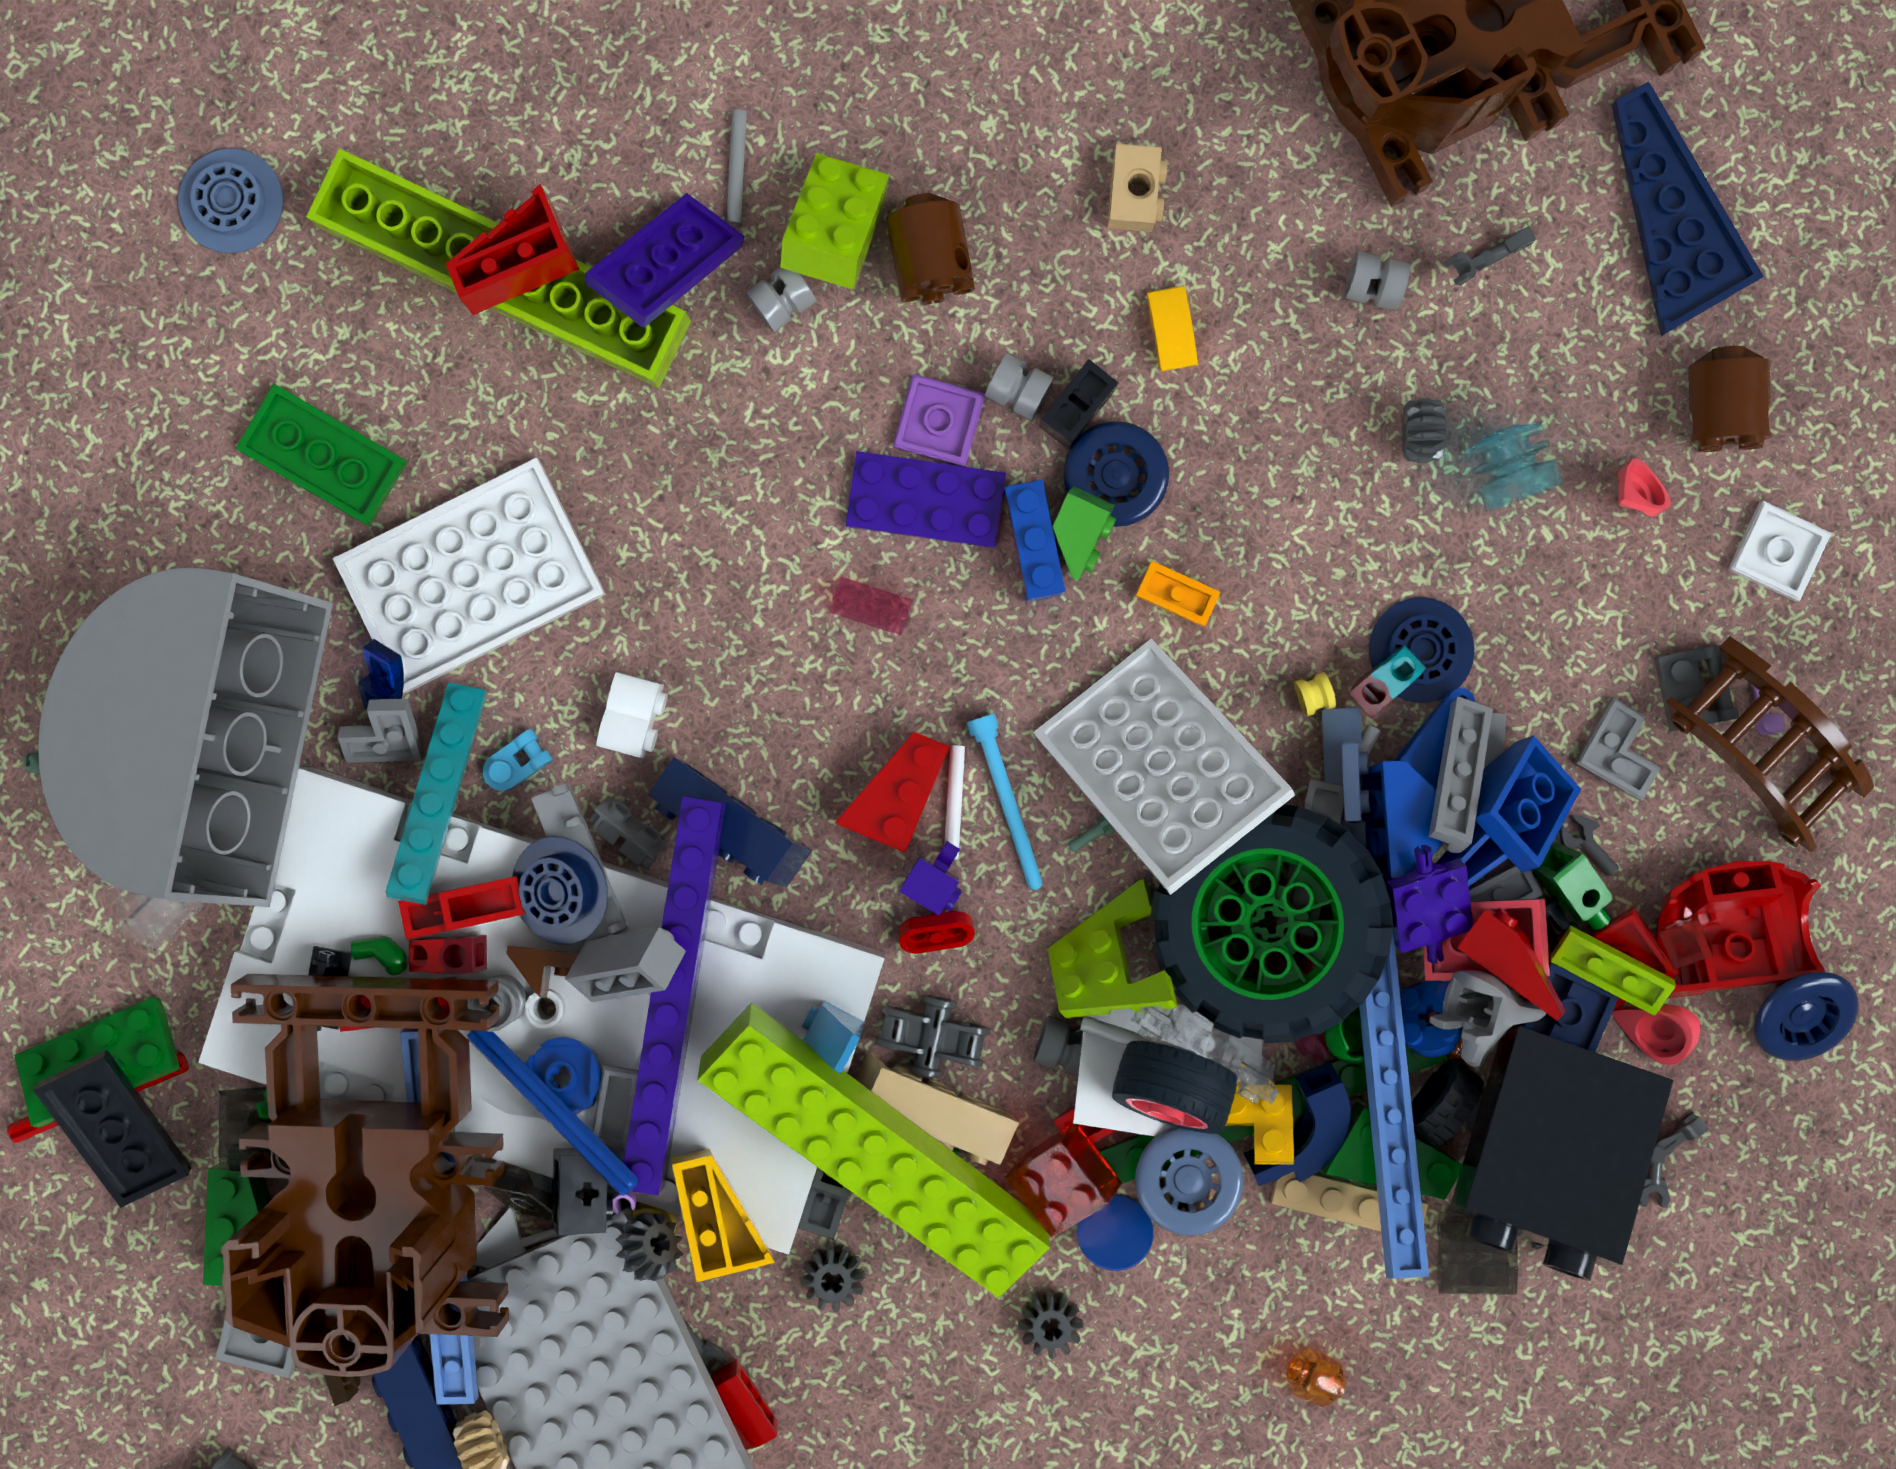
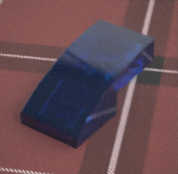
M371 640L363 647L369 674L358 682L363 705L366 710L369 700L402 699L404 688L402 656L379 641Z

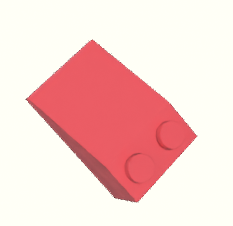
M1545 898L1470 901L1473 925L1483 911L1490 908L1495 912L1498 908H1502L1519 921L1516 927L1524 932L1546 975L1550 976ZM1468 932L1443 940L1444 960L1440 962L1437 959V964L1428 962L1427 948L1423 946L1425 981L1451 980L1455 972L1462 970L1491 972L1457 948Z

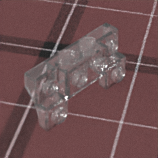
M1178 1004V1007L1173 1009L1153 1006L1142 1007L1141 1012H1135L1131 1021L1141 1026L1138 1034L1151 1042L1159 1043L1162 1040L1194 1051L1197 1055L1221 1064L1236 1074L1238 1078L1237 1085L1239 1086L1237 1094L1256 1105L1260 1099L1273 1104L1280 1092L1274 1087L1273 1078L1276 1066L1274 1062L1249 1049L1250 1046L1235 1037L1213 1028L1214 1025Z

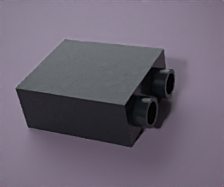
M1521 1026L1507 1031L1499 1040L1449 1208L1451 1212L1471 1218L1466 1237L1483 1245L1513 1253L1517 1236L1547 1246L1542 1265L1560 1273L1591 1281L1595 1264L1623 1265L1673 1080Z

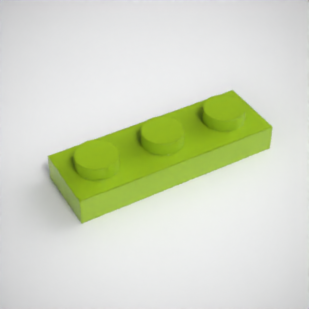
M1571 925L1550 955V962L1653 1016L1658 1013L1676 987L1675 980Z

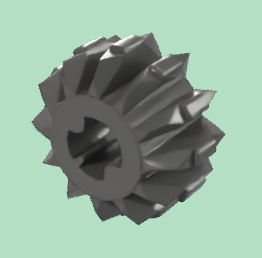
M1418 398V400L1408 401L1404 406L1401 441L1402 451L1407 461L1429 463L1431 461H1438L1444 455L1447 420L1445 417L1446 410L1441 400Z
M646 1212L637 1215L636 1218L622 1225L624 1234L619 1235L615 1239L622 1246V1250L617 1253L616 1257L624 1258L626 1261L622 1271L633 1272L634 1280L640 1281L646 1279L651 1281L660 1280L667 1273L673 1272L677 1268L675 1260L684 1254L677 1248V1243L684 1237L675 1236L674 1229L676 1223L666 1222L665 1214L656 1213L652 1215Z
M833 1244L827 1246V1257L820 1250L816 1249L812 1254L815 1262L805 1261L803 1269L808 1274L801 1278V1285L811 1287L806 1293L807 1300H813L817 1296L820 1297L817 1306L820 1310L825 1308L827 1301L832 1302L834 1312L839 1311L840 1300L851 1307L854 1305L852 1294L862 1295L864 1287L859 1281L866 1278V1271L856 1269L861 1263L859 1256H854L849 1261L846 1260L849 1253V1248L846 1246L842 1248L840 1256L835 1255ZM828 1272L833 1276L838 1273L841 1275L838 1285L834 1281L826 1282Z
M1050 1290L1046 1291L1047 1302L1044 1303L1041 1302L1039 1296L1033 1295L1031 1299L1035 1309L1023 1306L1021 1313L1027 1319L1018 1322L1019 1330L1026 1332L1022 1337L1024 1345L1035 1343L1033 1351L1037 1356L1047 1348L1050 1359L1056 1357L1055 1349L1059 1347L1065 1355H1068L1070 1347L1067 1341L1078 1344L1081 1338L1076 1330L1084 1327L1083 1320L1075 1317L1080 1311L1078 1305L1071 1304L1067 1306L1068 1296L1066 1294H1062L1058 1298L1057 1303L1054 1302L1053 1292ZM1050 1318L1057 1319L1058 1329L1054 1330L1051 1327V1332L1045 1331L1044 1321L1047 1320L1050 1323Z

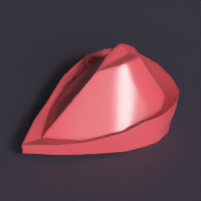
M1633 458L1618 469V506L1624 509L1638 510L1654 518L1670 507L1671 499L1665 487L1642 460Z
M1663 1004L1655 1016L1636 1006L1615 1008L1612 1012L1613 1018L1642 1052L1658 1063L1666 1065L1678 1064L1692 1053L1699 1041L1701 1031L1700 1020L1693 1012L1684 1007Z

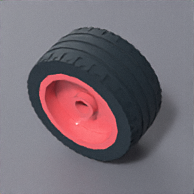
M1131 1041L1127 1044L1122 1055L1113 1085L1112 1098L1125 1108L1153 1120L1190 1131L1219 1134L1223 1131L1235 1097L1234 1094L1236 1093L1238 1078L1230 1069L1195 1053L1155 1042Z

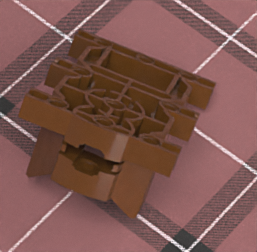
M1289 0L1317 57L1319 75L1328 102L1342 124L1357 138L1391 208L1404 202V198L1408 194L1406 188H1401L1395 172L1403 168L1414 184L1413 192L1415 196L1424 192L1433 182L1417 150L1434 154L1493 125L1507 107L1525 142L1535 138L1542 129L1545 128L1547 132L1559 126L1569 116L1555 85L1567 89L1626 60L1638 48L1640 39L1659 76L1672 71L1681 60L1683 64L1693 61L1706 49L1682 0H1622L1628 11L1627 13L1582 35L1579 34L1563 0H1347L1345 3L1343 0ZM1325 13L1329 15L1332 23H1321L1315 14ZM1655 15L1664 18L1667 27L1660 25L1656 21ZM1669 37H1672L1683 54L1682 58H1680L1679 54L1674 55L1668 40ZM1424 47L1430 50L1432 57L1428 58ZM1529 83L1533 93H1526L1522 89ZM1538 103L1549 123L1546 124L1545 120L1538 122L1532 104ZM1383 147L1394 148L1398 153V159L1387 158L1383 153Z
M246 974L231 984L232 998H241V993L243 992L261 994L264 997L263 1005H256L255 998H247L244 1005L232 1012L233 1023L281 1025V1032L265 1047L268 1117L272 1122L268 1126L255 1125L239 1138V1149L246 1150L250 1146L268 1148L271 1150V1156H263V1152H256L249 1159H243L240 1163L241 1177L289 1178V1184L221 1247L224 1263V1272L222 1273L223 1294H225L226 1300L224 1318L232 1327L289 1347L295 1366L311 1372L338 1377H360L390 1370L418 1334L498 1337L509 1321L508 1307H501L500 1313L498 1312L500 1304L508 1295V1283L460 1280L477 1260L475 1193L467 1185L493 1186L504 1172V1161L497 1160L495 1164L475 1162L472 1159V1155L485 1154V1158H492L497 1151L503 1149V1133L455 1132V1126L472 1110L469 1040L458 1030L487 1031L500 1019L499 1005H491L490 1011L472 1010L467 1007L468 999L479 998L480 1005H489V1000L499 991L498 980ZM283 993L291 997L293 1006L285 1001ZM360 995H364L369 999L372 1008H367L363 1005ZM438 997L447 1000L450 1005V1011L441 1008L438 1004ZM317 1026L418 1029L421 1102L320 1099ZM443 1152L451 1154L456 1163L446 1160ZM449 1303L457 1306L460 1312L453 1310ZM490 1306V1311H482L477 1307Z

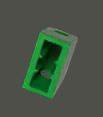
M1553 842L1540 867L1531 870L1532 874L1550 896L1557 897L1559 900L1558 905L1565 914L1582 922L1586 921L1592 930L1603 928L1611 920V915L1605 909V906L1612 901V894L1583 853Z

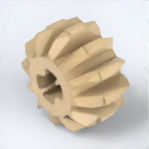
M485 1410L478 1414L476 1412L464 1417V1420L456 1423L453 1431L454 1445L457 1449V1457L461 1461L462 1469L507 1468L509 1462L507 1446L495 1417H492Z

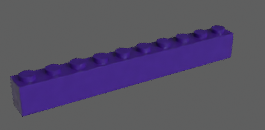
M691 796L682 797L661 928L670 932L674 936V941L686 952L666 990L651 992L624 1157V1164L639 1180L632 1192L659 1196L666 1183L727 802Z

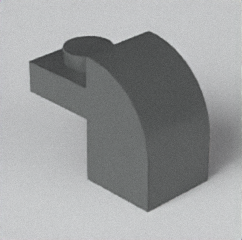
M818 1167L798 1229L834 1240L850 1190Z

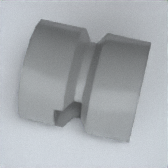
M1357 250L1349 269L1344 299L1363 304L1371 299L1376 307L1397 311L1408 284L1410 263L1393 258H1388L1385 262H1381L1377 254ZM1371 279H1376V283H1372Z
M780 267L771 273L770 282L761 280L745 292L754 308L773 333L791 321L792 312L801 314L817 302L812 291L799 273Z
M1007 352L986 390L985 397L1001 406H1005L1008 403L1012 404L1013 412L1032 421L1046 397L1054 377L1038 368H1034L1031 371L1027 370L1025 361Z
M497 975L487 979L498 980L499 991L489 1000V1005H480L479 998L468 999L467 1001L468 1009L490 1011L491 1005H499L500 1019L487 1032L501 1030L518 1019L525 1010V1003L527 1001L525 989L512 976Z

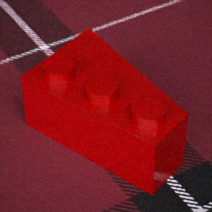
M541 184L531 191L533 195L516 210L511 208L502 215L504 220L487 234L482 232L446 263L457 294L472 315L580 270L554 206Z
M914 732L837 819L835 824L905 853L950 746Z

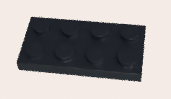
M107 1050L37 1083L34 1088V1093L120 1208L189 1175L191 1170L190 1164Z

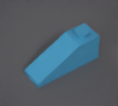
M824 1001L820 1010L812 1006L802 1025L803 1028L808 1030L804 1041L833 1070L841 1074L861 1037L865 1022Z

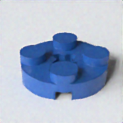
M1425 981L1400 991L1405 1046L1420 1056L1439 1057L1449 1054L1457 1048L1455 1044L1461 1040L1462 1027L1450 1030L1441 1029L1434 1025L1428 1026L1427 1022L1423 1020L1428 1013L1433 1011L1436 1014H1443V1002L1449 982Z
M566 1037L550 1039L540 1045L542 1047L536 1051L534 1056L530 1055L525 1064L575 1115L591 1108L599 1093L602 1078V1068L596 1052L583 1043ZM562 1067H566L567 1073L571 1074V1079L566 1083L565 1087L560 1088V1083L554 1082L553 1078L554 1075L561 1073Z

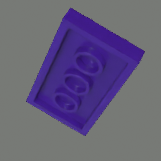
M686 193L585 273V284L644 328L743 247L745 236Z
M856 451L846 527L995 549L1006 473Z

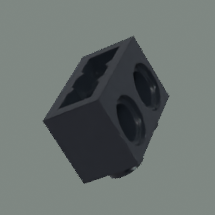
M1088 359L1041 418L1039 427L1069 450L1115 392L1119 382Z

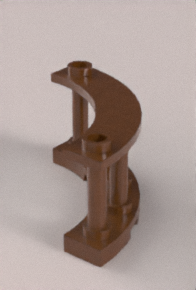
M1729 636L1719 647L1724 661V669L1687 707L1670 697L1666 701L1671 715L1669 720L1680 732L1684 734L1690 732L1750 786L1774 817L1780 829L1778 833L1787 843L1794 847L1800 844L1812 852L1816 845L1808 829L1844 792L1850 793L1853 790L1864 798L1874 788L1872 778L1863 761L1857 759L1854 762L1847 753L1852 747L1850 742L1792 682H1789L1784 687L1766 672L1771 667L1770 664ZM1744 678L1759 690L1760 696L1721 735L1699 716L1735 679L1741 680ZM1772 706H1778L1792 720L1790 722L1792 727L1754 765L1734 745ZM1804 737L1809 738L1818 750V758L1781 794L1766 776ZM1830 769L1833 782L1799 816L1792 806Z

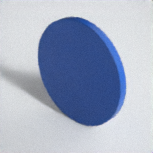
M1108 1195L1094 1200L1083 1210L1077 1224V1240L1082 1253L1091 1263L1105 1270L1122 1271L1136 1266L1147 1256L1153 1242V1225L1150 1217L1138 1202L1121 1195Z

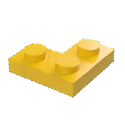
M1237 1085L1225 1126H1254L1255 1164L1294 1165L1292 1085Z

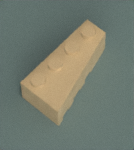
M868 1050L855 1080L951 1151H953L954 1147L967 1151L966 1157L977 1163L986 1165L989 1160L1001 1165L1019 1124L1010 1113L965 1093H962L961 1097L955 1096L956 1091L953 1088L934 1079H929L927 1084L921 1082L923 1078L920 1075L910 1072L907 1067L898 1063L894 1066V1069L886 1067L880 1060V1055Z

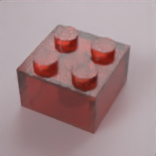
M1074 1123L1021 1156L1005 1176L1051 1238L1107 1206L1122 1184L1121 1180L1079 1125Z

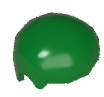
M1359 1006L1343 1022L1326 1030L1324 1034L1328 1049L1342 1061L1355 1065L1365 1062Z

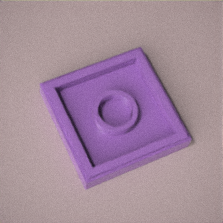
M913 374L893 448L966 467L985 393Z

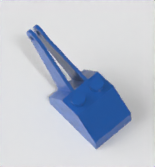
M1458 688L1447 693L1393 761H1382L1370 766L1369 774L1364 775V790H1370L1371 813H1366L1367 850L1370 851L1384 874L1385 884H1387L1386 881L1405 876L1413 869H1416L1414 849L1417 846L1420 849V845L1430 846L1433 856L1444 843L1428 836L1451 702L1457 696L1475 702L1474 695L1468 689Z
M1534 735L1516 741L1483 769L1472 844L1461 853H1452L1446 850L1436 864H1443L1460 858L1467 866L1469 886L1507 858L1521 872L1539 868L1581 788Z

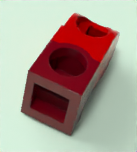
M487 935L430 937L409 940V972L466 974L487 970Z

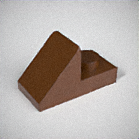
M507 946L506 952L534 992L542 998H547L551 967L555 968L554 975L566 977L578 956L577 953Z

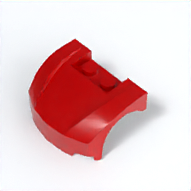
M1735 861L1702 870L1672 889L1664 896L1656 930V939L1678 968V974L1671 977L1675 980L1676 987L1667 999L1702 995L1707 991L1777 983V986L1800 975L1825 972L1811 943L1808 923L1809 903L1813 894L1821 887L1820 883L1816 879H1809L1806 874L1785 868L1783 863L1772 861ZM1694 918L1693 920L1685 924L1669 929H1664L1665 927L1672 925L1674 923Z

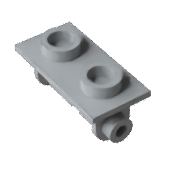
M609 797L596 807L595 813L589 819L593 824L592 829L612 845L622 836L626 841L619 851L638 867L642 865L648 869L656 860V856L668 845L661 839L660 833L654 827L644 825L632 815L631 809L625 803L615 801L612 797Z

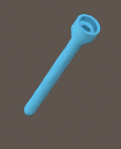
M992 713L982 718L968 721L966 724L970 736H975L977 743L981 742L1028 887L1032 890H1038L1042 886V879L995 739L998 736L996 729L999 728L996 715Z

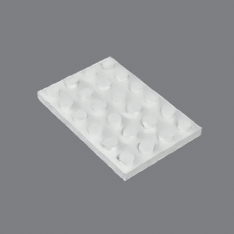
M537 457L332 558L400 695H404L606 595Z
M1152 638L1033 732L1046 750L1170 895L1295 796L1289 784Z

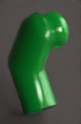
M382 936L351 942V953L354 960L375 957L390 975H400L407 968L404 950L389 937Z

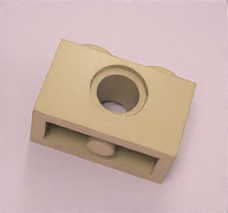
M1116 144L1113 154L1107 228L1152 232L1155 222H1162L1164 198H1158L1159 184H1165L1167 161L1161 160V147ZM1133 182L1142 183L1147 188L1148 193L1143 196L1133 195L1129 191L1128 185Z

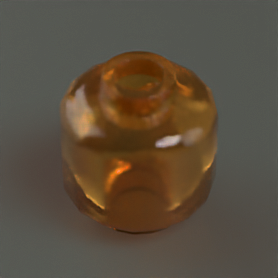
M1308 1349L1300 1354H1296L1289 1362L1286 1375L1290 1389L1295 1396L1317 1406L1325 1407L1331 1405L1343 1395L1346 1388V1380L1344 1378L1343 1366L1337 1359L1314 1349Z

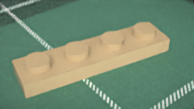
M1294 1172L1282 1176L1274 1183L1270 1199L1271 1204L1381 1232L1377 1189L1314 1174L1299 1182ZM1422 1201L1423 1220H1425L1428 1203Z

